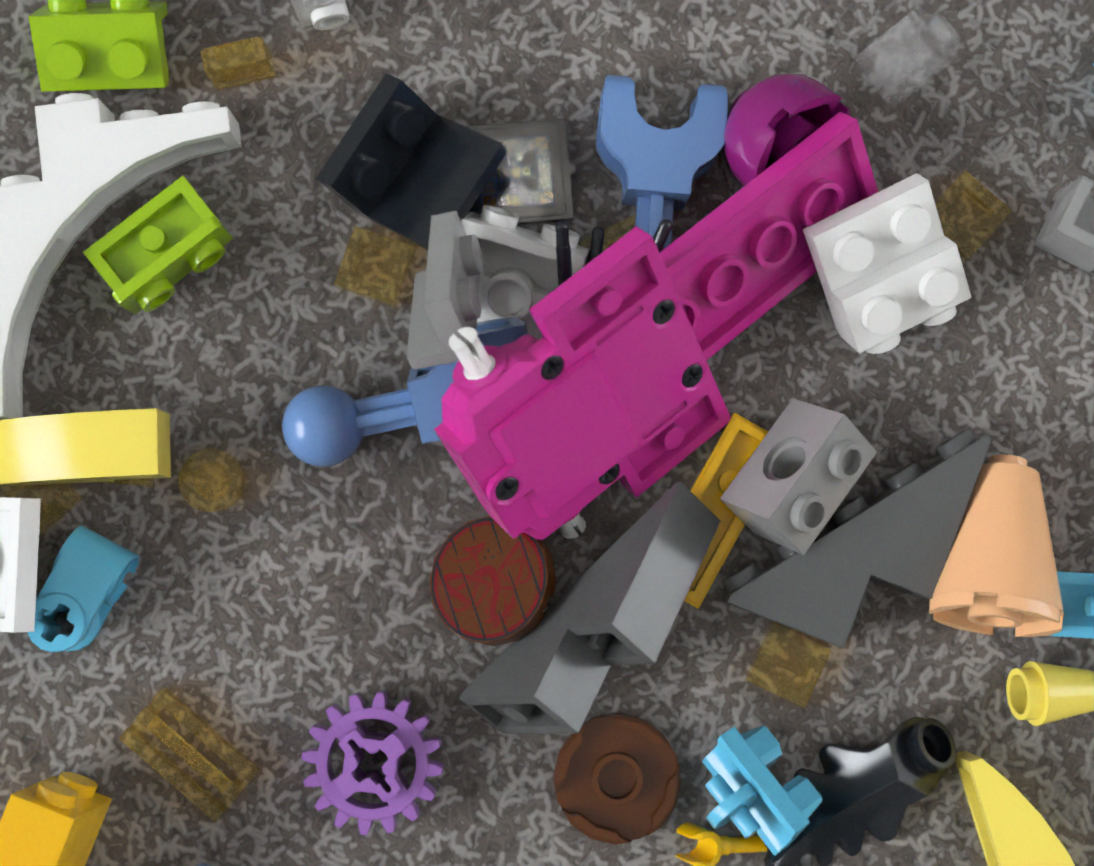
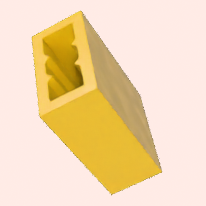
M61 772L59 778L51 776L11 794L0 820V866H85L112 799L96 793L97 782L72 772Z

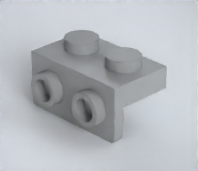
M457 210L431 216L426 270L418 272L414 280L406 356L412 369L446 365L459 361L457 355L449 346V339L454 333L463 341L457 330L464 327H472L477 330V319L481 316L479 280L480 274L484 270L482 251L476 235H466Z

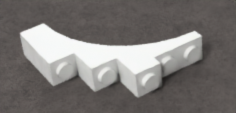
M64 94L55 99V104L35 106L43 181L32 175H14L1 179L0 420L23 417V368L32 323L51 278L75 241L111 204L150 177L196 157L242 147L239 123L228 107H220L219 104L214 102H194L183 106L181 113L158 115L157 112L152 110H132L122 113L120 120L115 121L114 114L98 98L94 99L93 96L88 94Z

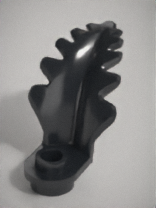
M913 717L903 721L880 746L873 749L832 743L824 746L819 752V759L824 773L820 774L801 768L794 774V778L798 775L808 778L822 796V802L809 816L808 820L810 823L788 847L774 856L766 846L765 866H813L814 855L820 866H828L833 860L835 843L848 855H857L861 851L866 830L882 842L895 838L908 806L927 797L956 759L955 742L947 727L933 718Z

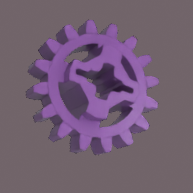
M379 690L374 697L372 705H366L361 693L357 692L349 697L350 712L346 713L337 704H333L326 710L328 718L332 723L331 727L318 723L311 727L309 733L320 742L319 747L306 749L302 752L301 759L308 763L316 764L317 771L307 776L303 783L304 787L321 786L324 794L314 805L318 811L332 804L339 809L335 818V826L341 828L350 817L358 818L360 835H367L374 820H381L386 832L391 833L397 827V813L401 812L412 822L419 817L420 810L414 800L416 797L428 801L433 800L437 790L425 780L426 777L442 775L444 764L431 760L429 753L440 748L442 740L441 737L425 738L422 733L431 720L428 714L419 716L414 721L407 715L410 710L411 699L405 697L396 708L388 706L387 691ZM360 720H384L394 724L397 728L389 734L370 732L363 723H360ZM338 739L340 741L338 745L345 755L343 771L335 777L332 769V751ZM413 746L416 756V770L413 781L409 785L406 782L407 778L400 770L402 754ZM364 747L370 754L376 753L380 749L386 754L388 759L381 767L385 774L384 776L377 770H372L368 774L361 770L359 765L365 758L361 748ZM355 792L374 793L379 796L383 803H364L351 796Z

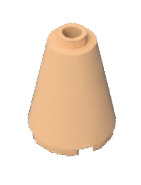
M1000 454L990 456L988 463L982 464L945 567L933 593V598L929 599V614L933 613V620L955 629L993 635L994 627H1015V637L1049 636L1061 632L1064 609L1040 473L1028 467L1026 459L1015 455Z

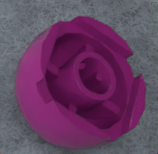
M774 74L753 85L736 98L730 109V115L725 126V144L723 149L732 174L743 186L747 185L837 113L842 112L850 116L849 108L839 101L842 99L840 96L819 81L804 74Z

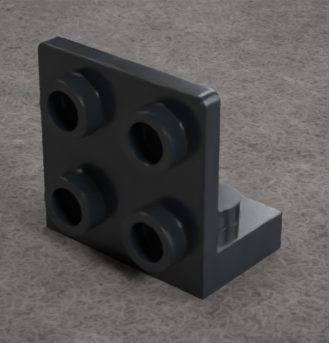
M385 74L316 179L361 216L428 251L431 216L457 210L462 222V219L465 218L506 156L507 149L497 140L436 114L402 80Z

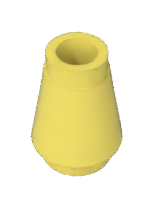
M1028 661L1022 668L1012 669L1008 675L1006 694L1009 708L1016 719L1028 720L1034 726L1093 712L1094 671Z

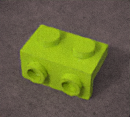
M47 0V5L42 6L28 16L41 92L165 88L169 84V71L162 27V19L168 15L166 1L110 0V2L86 3V0Z
M182 175L83 253L112 289V297L124 309L136 315L142 309L144 312H150L167 302L175 293L173 285L192 270L195 273H201L216 264L226 252L223 246L234 238L190 182Z

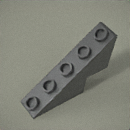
M970 428L949 438L936 447L942 458L922 470L916 461L912 462L884 479L883 482L889 491L873 501L867 503L864 496L859 495L837 508L831 517L835 524L817 536L805 555L778 545L776 549L781 558L760 570L756 563L752 562L729 575L722 581L727 591L723 594L721 601L831 645L844 648L870 579L918 598L933 599V593L945 567L992 437L985 435L975 438Z
M676 482L544 611L546 614L539 625L503 651L462 692L459 699L495 729L505 734L579 733L611 666L654 664L721 521L682 482Z

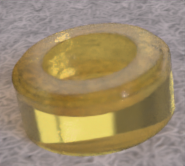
M204 449L192 454L184 462L179 474V488L183 498L189 505L204 512L216 513L230 509L241 499L246 486L245 471L241 463L233 455L218 449Z

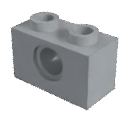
M793 398L723 493L720 500L754 534L805 555L874 458L877 451L845 414Z

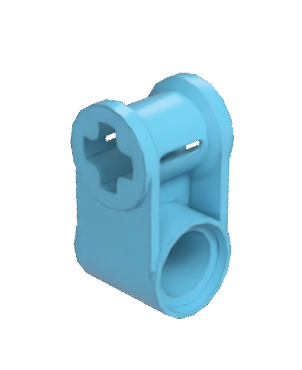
M84 526L76 528L61 547L55 559L52 572L36 598L34 632H27L31 641L40 649L49 652L81 650L90 645L98 635L113 605L128 585L124 584L123 580L128 571L133 574L135 573L139 564V555ZM57 612H69L67 620L75 625L71 634H59L61 625L54 621Z

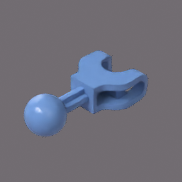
M608 74L605 78L598 114L596 151L606 168L618 177L622 185L621 205L636 206L635 227H639L652 237H654L663 219H669L673 227L674 209L683 210L691 196L692 182L702 177L710 169L725 144L724 132L727 123L728 94L727 89L723 85L701 84L698 88L697 96L690 105L689 120L681 127L663 130L649 125L637 112L635 82L630 77ZM672 229L664 244L665 246L663 249L669 246L672 242Z
M515 317L477 322L476 332L483 346L499 347L514 342L519 337L528 334L526 323ZM458 361L421 369L411 368L407 379V389L354 400L345 391L333 386L319 385L307 388L298 393L285 409L282 420V432L285 443L290 451L301 461L313 466L328 467L344 462L351 457L359 447L364 436L417 425L422 444L441 441L434 429L443 422L441 398L454 382L452 379L453 370Z

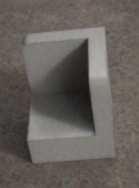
M1082 175L1059 192L1033 245L1089 273L1094 270V199L1088 197V194L1094 184V180Z

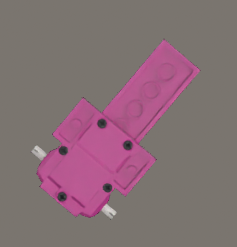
M842 112L837 113L660 253L653 237L639 227H634L529 309L543 336L539 340L530 334H526L514 342L497 347L483 346L478 338V333L472 327H464L457 330L463 341L454 333L451 335L449 346L455 352L459 361L453 370L452 379L454 382L441 398L443 422L434 431L487 514L513 539L522 532H525L535 539L544 540L558 528L562 536L567 539L578 537L574 527L581 533L586 528V522L579 514L582 508L618 479L622 486L637 498L729 423L731 416L707 360L817 272L803 229L878 192L857 119Z

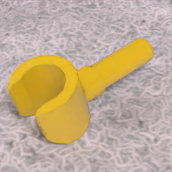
M690 822L681 824L676 833L687 838L698 839L697 846L690 853L676 854L678 859L692 866H715L721 856L731 853L767 852V848L759 836H751L748 839H745L744 836H719L711 830Z

